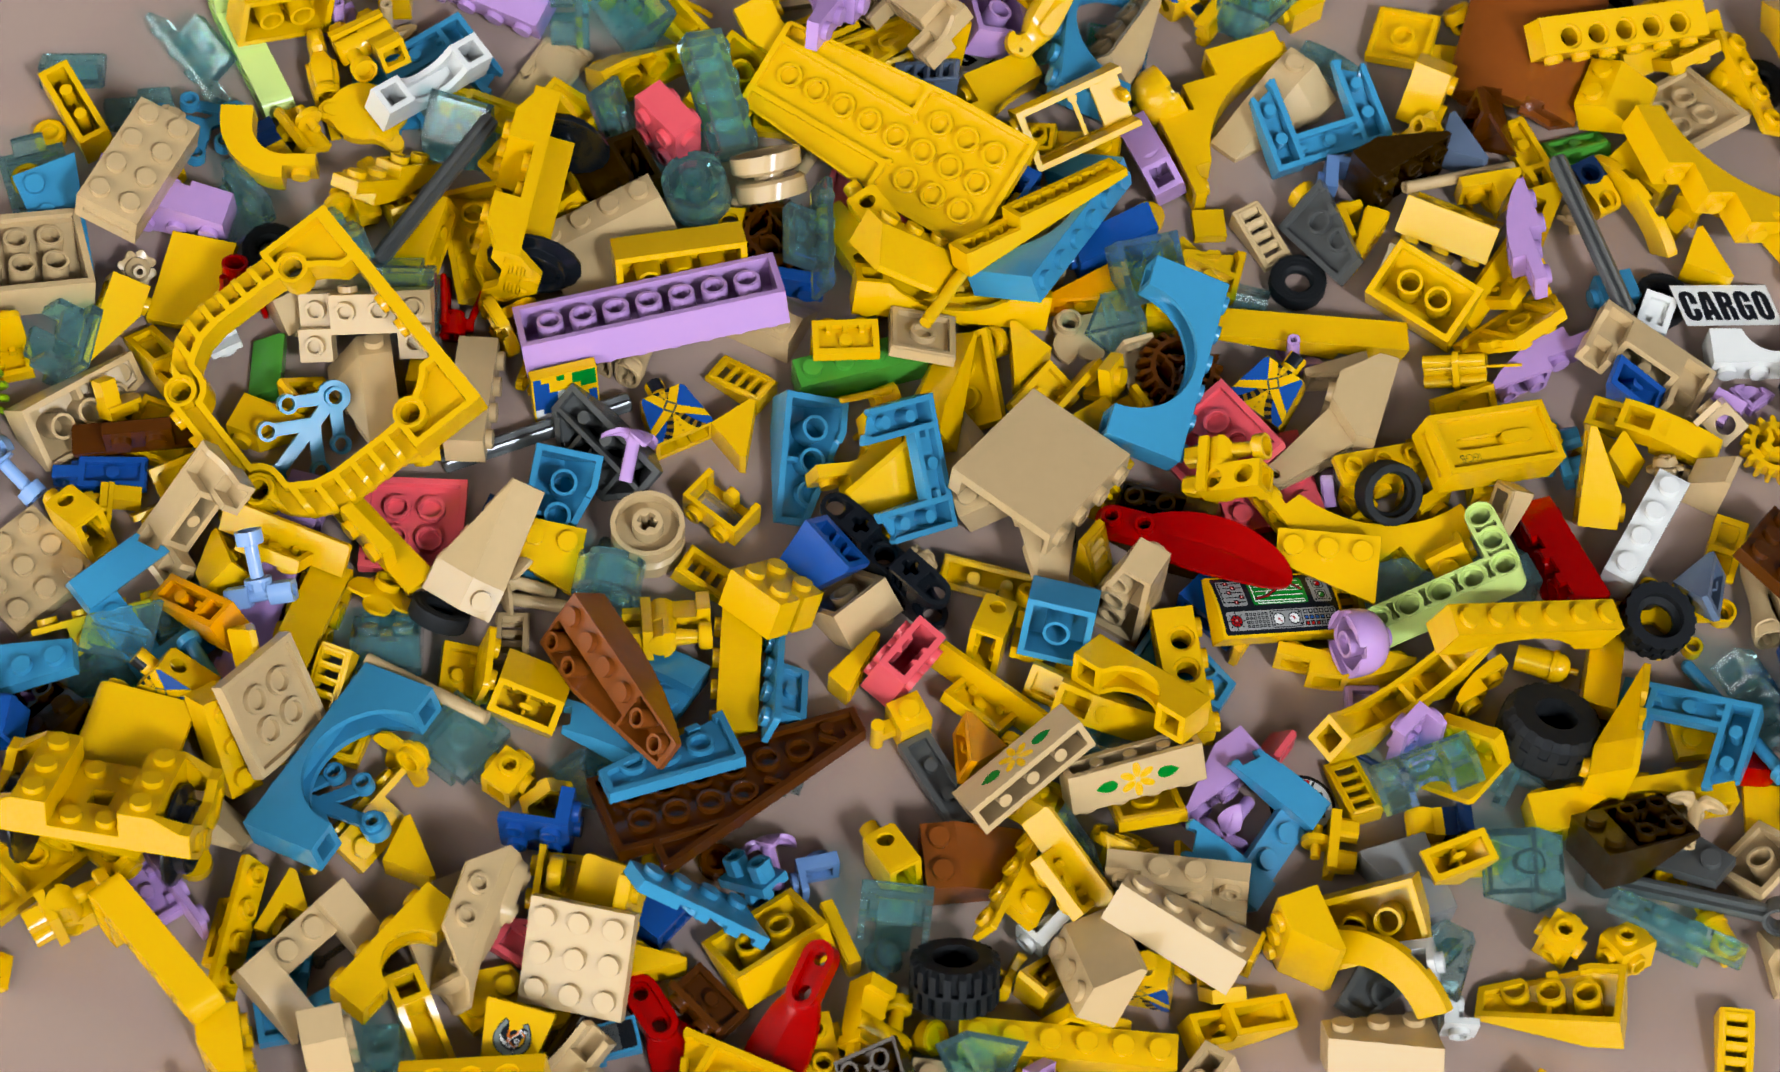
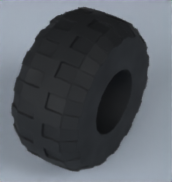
M1543 682L1527 684L1509 694L1499 711L1495 723L1496 728L1503 730L1510 759L1514 766L1530 773L1529 775L1534 777L1546 778V780L1552 781L1576 777L1580 771L1583 759L1591 757L1594 744L1603 731L1598 714L1595 709H1592L1588 701L1570 689H1565L1552 683L1543 684Z

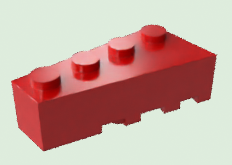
M1550 495L1532 500L1512 532V536L1542 601L1609 599L1611 593L1566 523L1560 508L1555 505Z

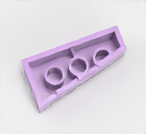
M177 178L143 231H159L171 235L173 231L228 241L239 212L234 194L196 181H191L189 185H186Z

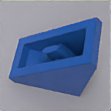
M1617 355L1606 382V398L1624 403L1625 399L1628 398L1659 408L1666 389L1624 355Z

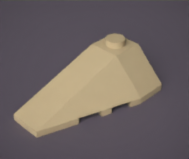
M1290 47L1271 66L1211 141L1210 146L1233 163L1262 150L1251 114L1249 100L1254 97L1258 102L1268 92L1265 84L1270 79L1275 78L1295 130L1304 125L1309 127L1317 123L1336 103L1337 99L1317 64L1293 47Z
M127 351L3 410L16 440L46 472H51L53 465H63L75 458L72 453L71 427L73 425L106 422L105 419L99 418L98 411L96 410L95 405H97L91 380L104 375L114 377L119 395L135 393L145 382L132 351Z
M513 477L489 501L484 510L460 531V535L436 556L422 588L458 610L489 623L506 590L545 492Z

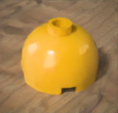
M1155 65L1146 68L1135 78L1130 91L1134 104L1130 108L1131 112L1135 115L1144 111L1154 128H1158L1159 119H1170L1189 110L1179 93H1175L1171 88L1170 81Z

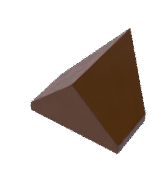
M1477 87L1461 117L1462 121L1485 152L1517 157L1503 104L1484 87Z

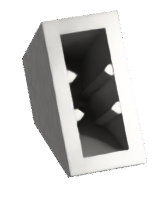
M1425 831L1359 851L1356 871L1368 883L1419 871L1429 904L1431 929H1440L1451 922L1458 906L1449 885H1434L1419 855L1420 851L1431 847Z

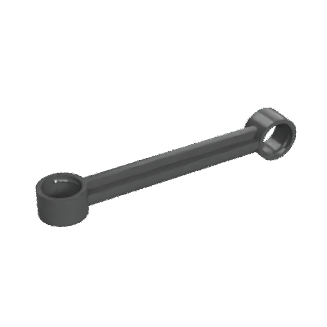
M1587 872L1585 874L1583 882L1585 890L1598 898H1611L1618 892L1701 910L1719 912L1720 914L1762 922L1763 928L1769 934L1780 937V920L1770 916L1773 913L1780 912V896L1771 897L1764 903L1641 877L1633 883L1603 890Z

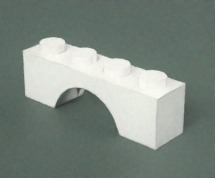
M475 32L448 46L438 59L422 71L407 78H400L398 75H395L371 88L365 109L381 130L385 132L485 76L493 56Z
M1709 328L1701 346L1704 364L1716 371L1714 379L1721 381L1733 379H1751L1753 381L1780 379V351L1768 350L1756 345L1746 336L1742 328Z
M1661 468L1659 469L1600 577L1611 593L1610 596L1623 601L1634 589L1661 536L1681 504L1690 485L1689 482Z

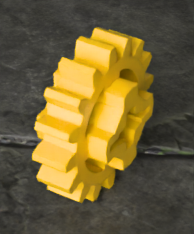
M1770 415L1767 422L1759 417L1755 425L1749 424V427L1743 434L1739 442L1742 445L1739 456L1747 457L1743 464L1745 468L1751 466L1755 468L1752 474L1754 477L1761 473L1765 475L1764 481L1766 483L1771 478H1776L1778 485H1780V422H1777L1774 415ZM1757 439L1759 440V443L1757 445L1759 447L1758 449L1756 448Z

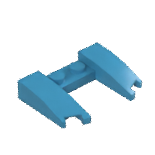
M458 11L404 42L411 58V63L385 74L376 59H374L373 61L378 67V72L374 79L366 83L379 85L395 75H398L400 78L410 77L432 64L443 54L448 46L474 31ZM398 54L390 55V56H388V57L385 59V61H386V62L394 61V60H396L400 55H398ZM493 57L486 75L470 85L476 90L491 95L492 89L488 88L495 76L502 77L504 70ZM352 75V84L361 83L356 81L354 76ZM419 112L407 119V123L400 129L399 134L401 135L403 130L421 129L422 133H429L432 131V126L423 114Z
M1334 59L1330 62L1335 85L1346 118L1296 134L1275 78L1270 79L1265 84L1268 92L1258 102L1254 97L1249 100L1256 133L1272 180L1302 171L1306 166L1325 161L1327 154L1344 155L1378 136H1390L1393 134L1366 64L1361 63L1358 72L1342 70V60Z
M933 393L911 395L865 409L864 414L867 416L865 433L860 435V446H867L906 435L918 497L916 500L873 514L877 524H883L891 536L889 539L890 544H899L958 526L952 491L948 488L949 476Z
M135 533L68 581L65 586L140 681L143 674L129 664L138 650L144 647L159 659L170 648L180 650L176 645L178 638L191 630L185 627L162 645H159L117 592L170 552L162 545L159 546L158 550H155L139 542L140 534ZM202 638L200 645L206 654L217 648Z
M675 650L671 656L666 658L654 654V660L649 661L663 688L677 723L706 686L711 666ZM571 699L566 700L563 713L571 714L570 724L562 725V735L612 762L637 752L630 743L586 704Z
M1625 677L1617 707L1635 678ZM1649 682V692L1644 708H1647V713L1642 726V730L1645 731L1642 752L1654 720L1717 733L1701 784V791H1712V785L1734 781L1736 786L1740 785L1764 720L1763 706L1752 702Z
M1260 748L1252 751L1256 759L1242 765L1239 759L1230 761L1227 764V767L1274 810L1244 855L1194 818L1189 819L1185 826V830L1195 833L1193 852H1181V856L1251 863L1247 913L1259 910L1276 885L1273 879L1301 840V836L1315 828L1331 805L1310 784Z

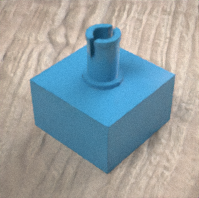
M1034 575L1016 654L1072 666L1074 653L1091 641L1102 590Z

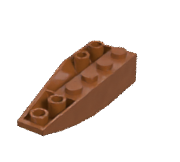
M574 592L539 643L571 691L657 769H664L682 743L670 705L651 664L605 594Z

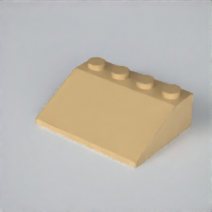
M648 173L556 219L551 240L562 244L572 251L581 262L582 271L581 277L574 285L560 289L563 296L615 285L610 238L678 229Z
M75 208L0 214V311L17 310L21 316L95 308L96 280L81 218L75 214Z

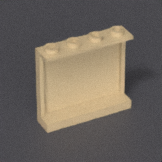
M1033 388L952 467L948 488L959 495L966 487H969L1042 538L1044 544L1041 553L1046 555L1054 546L1057 548L1062 546L1068 538L1070 530L1075 525L1080 527L1095 505L1099 507L1104 503L1110 493V489L1114 485L1119 487L1126 480L1130 471L1127 469L1131 454Z

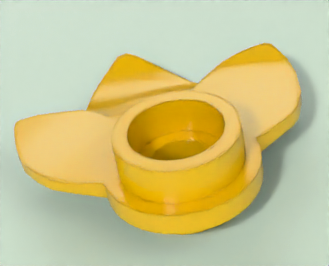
M385 570L378 571L376 576L372 578L357 576L351 579L346 586L349 592L363 598L362 606L371 615L385 617L393 609L408 614L411 599L403 593V589Z
M379 731L372 737L377 744L387 749L385 765L387 767L396 768L401 766L408 771L407 775L416 788L427 784L429 781L427 767L430 765L431 759L425 745L419 741L403 740L389 731Z

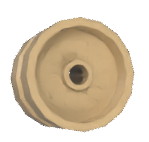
M799 144L763 147L739 153L729 158L732 175L739 178H748L741 181L735 187L738 204L751 205L774 202L802 194L808 190L805 173L798 170H789L797 167L802 162Z
M647 490L636 491L624 497L614 507L610 518L612 556L618 566L628 574L644 579L661 577L673 571L682 560L685 551L684 513L678 503L665 493Z

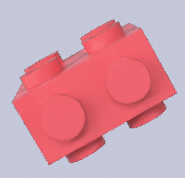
M658 80L634 96L635 128L644 144L648 145L655 152L657 160L663 166H668L676 174L685 168L693 167L701 158L702 121L694 109H689L681 101L678 93L673 88H668L661 80Z
M921 615L912 624L906 620L863 670L867 677L860 686L884 707L886 703L907 695L943 653L939 646L946 636Z

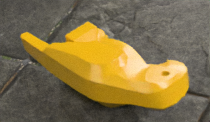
M1034 0L1024 15L1021 32L1016 34L1015 31L1010 30L1007 33L1004 41L1007 53L1019 59L1025 60L1029 58L1058 32L1073 0Z
M320 28L309 29L306 33L310 62L305 64L310 93L315 106L318 108L321 102L332 98L341 89L336 59H331L327 53L323 32ZM326 123L331 141L342 139L341 134Z

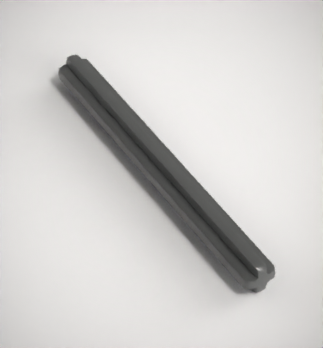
M488 113L480 116L373 250L371 259L379 266L388 265L497 128L498 122L493 116Z
M1566 155L1552 156L1549 162L1550 169L1610 300L1630 314H1634L1636 307Z
M627 393L601 400L618 416L632 411V401ZM551 417L494 436L493 449H488L486 460L554 438V418ZM444 454L441 455V463L447 473L480 463L445 461Z

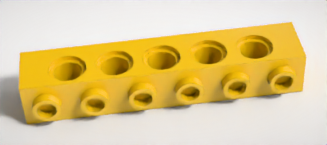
M1676 0L1542 17L1524 25L1531 63L1544 61V66L1562 63L1565 58H1571L1572 62L1585 61L1591 58L1590 55L1595 54L1599 55V59L1610 58L1618 55V51H1626V55H1634L1644 52L1645 48L1653 47L1654 52L1672 48V44H1679L1680 48H1687L1698 45V39L1710 34L1703 0Z

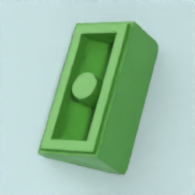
M1595 131L1541 143L1549 159L1554 155L1564 154L1570 165L1593 154L1594 156L1602 154L1608 157L1611 155V142L1600 132Z
M278 333L253 341L248 394L266 401H276L279 397L277 382L285 376L287 354L285 333Z

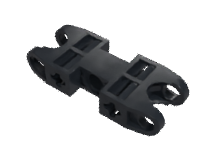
M839 492L826 495L820 504L821 516L827 514L870 561V564L862 570L886 577L903 608L901 613L909 620L914 622L919 615L924 618L923 613L928 609H933L942 615V619L938 622L929 623L937 630L944 628L949 614L946 606L950 602L951 597L949 583L911 548L904 552L896 544L891 545L889 538L882 533V524H877L874 517L857 502ZM831 502H839L843 504L845 510L840 515H833L826 509V506ZM884 559L891 563L884 565L877 561ZM934 587H939L945 592L944 598H939Z

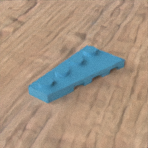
M75 152L12 176L27 212L75 208L76 195L80 189ZM81 218L83 231L92 263L86 220Z
M72 638L0 644V693L15 694L80 674L78 645Z
M723 711L712 714V720L701 726L696 722L684 728L685 733L680 735L682 745L664 769H657L637 751L598 770L599 781L609 803L613 804L746 767V756Z
M630 860L623 871L636 891L675 910H678L681 905L694 919L705 924L711 918L715 923L723 927L724 933L738 938L740 933H743L751 939L752 946L762 951L770 941L769 936L747 908L748 902L737 893L730 892L725 894L709 883L702 882L700 885L692 882L681 873L675 872L673 875L666 873L660 867L650 862L644 865Z

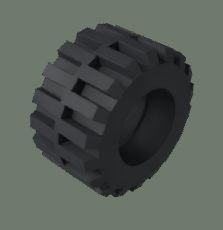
M943 938L922 943L911 952L909 1001L916 1010L922 1011V1014L942 1020H970L987 1015V1012H992L996 1005L999 1004L1001 958H999L997 951L992 950V947L967 938Z

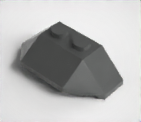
M571 383L552 406L551 411L552 418H554L557 447L604 456L598 489L595 493L601 501L622 500L636 491H647L663 473L656 453L649 446L642 447L640 445L632 483L619 481L626 441L621 436H608L601 439V434L615 427L629 426L610 407L577 384Z

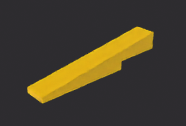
M1108 157L1001 206L1002 219L949 243L952 266L967 276L972 277L1128 176L1127 168Z
M1227 308L1226 312L1220 317L1218 324L1222 327L1218 339L1220 341L1286 352L1287 337L1291 334H1297L1300 337V354L1332 360L1338 353L1350 355L1367 351L1368 358L1383 353L1400 358L1401 361L1409 351L1407 322Z

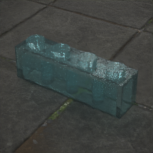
M722 28L687 32L676 44L696 112L702 121L701 128L712 164L727 162L730 157L736 154L756 149L758 147V134L756 129L752 127L748 115L749 105L746 98L742 95L739 86V73L733 67L730 57V44L728 39L724 38Z

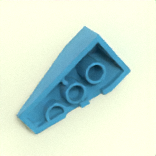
M786 390L773 397L770 448L774 523L801 527L806 519L811 518L822 491H820L819 487L807 488L804 475L817 464L835 462L833 459L839 445L843 443L847 434L849 402L840 403L837 398Z
M537 442L528 484L544 491L545 494L535 518L576 527L598 489L604 456ZM526 570L521 575L525 578L544 582L529 570Z

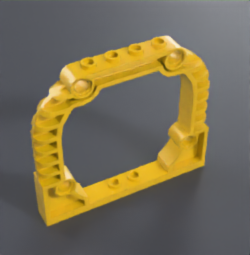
M324 204L259 253L262 257L260 261L245 269L246 271L236 279H232L222 290L216 291L213 294L214 296L197 306V309L190 317L186 318L183 322L184 325L174 340L172 363L170 361L173 377L167 381L164 387V397L174 410L169 416L181 431L185 428L190 430L193 436L188 440L196 449L202 440L219 445L230 463L244 470L256 488L247 504L272 514L280 511L288 516L312 519L339 514V509L349 501L356 505L370 492L375 491L384 481L393 477V474L410 464L409 462L419 454L422 458L426 457L488 409L481 395ZM302 269L299 275L290 277L293 271ZM360 272L377 293L373 299L386 314L391 310L397 317L393 323L405 338L411 334L429 357L419 364L418 379L413 395L399 399L394 405L392 413L395 422L336 469L315 480L287 482L282 474L272 465L265 463L251 464L213 416L216 394L211 384L204 377L205 369L212 351L229 333L284 292L289 291L295 295H302L311 291L315 286L316 280H350ZM191 391L187 399L179 401L182 394ZM420 413L418 419L414 422H406L411 414ZM268 489V493L264 498L256 500V496L261 490Z

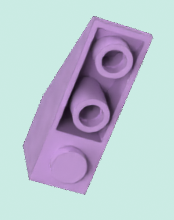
M1141 111L1133 116L1140 118L1143 125L1121 136L1155 202L1162 206L1187 193L1184 181L1145 112Z
M1241 725L1214 744L1205 764L1207 779L1197 782L1186 806L1188 820L1194 818L1200 823V818L1207 817L1212 812V807L1220 801L1223 804L1229 802L1238 793V788L1245 784L1227 767L1230 761L1239 759L1243 765L1256 759L1252 753L1253 750L1260 748L1264 751ZM1181 822V825L1185 828L1187 822Z

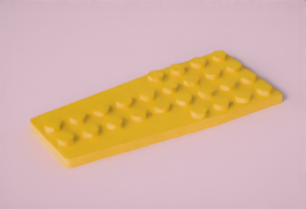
M789 21L785 24L741 95V103L747 109L848 180L859 179L864 187L874 183L898 214L917 223L931 233L936 231L949 239V243L994 222L1002 209L1001 206L1006 203L1041 146L1039 142L960 97L836 40L830 39L825 41L817 52L806 49V27L794 21Z

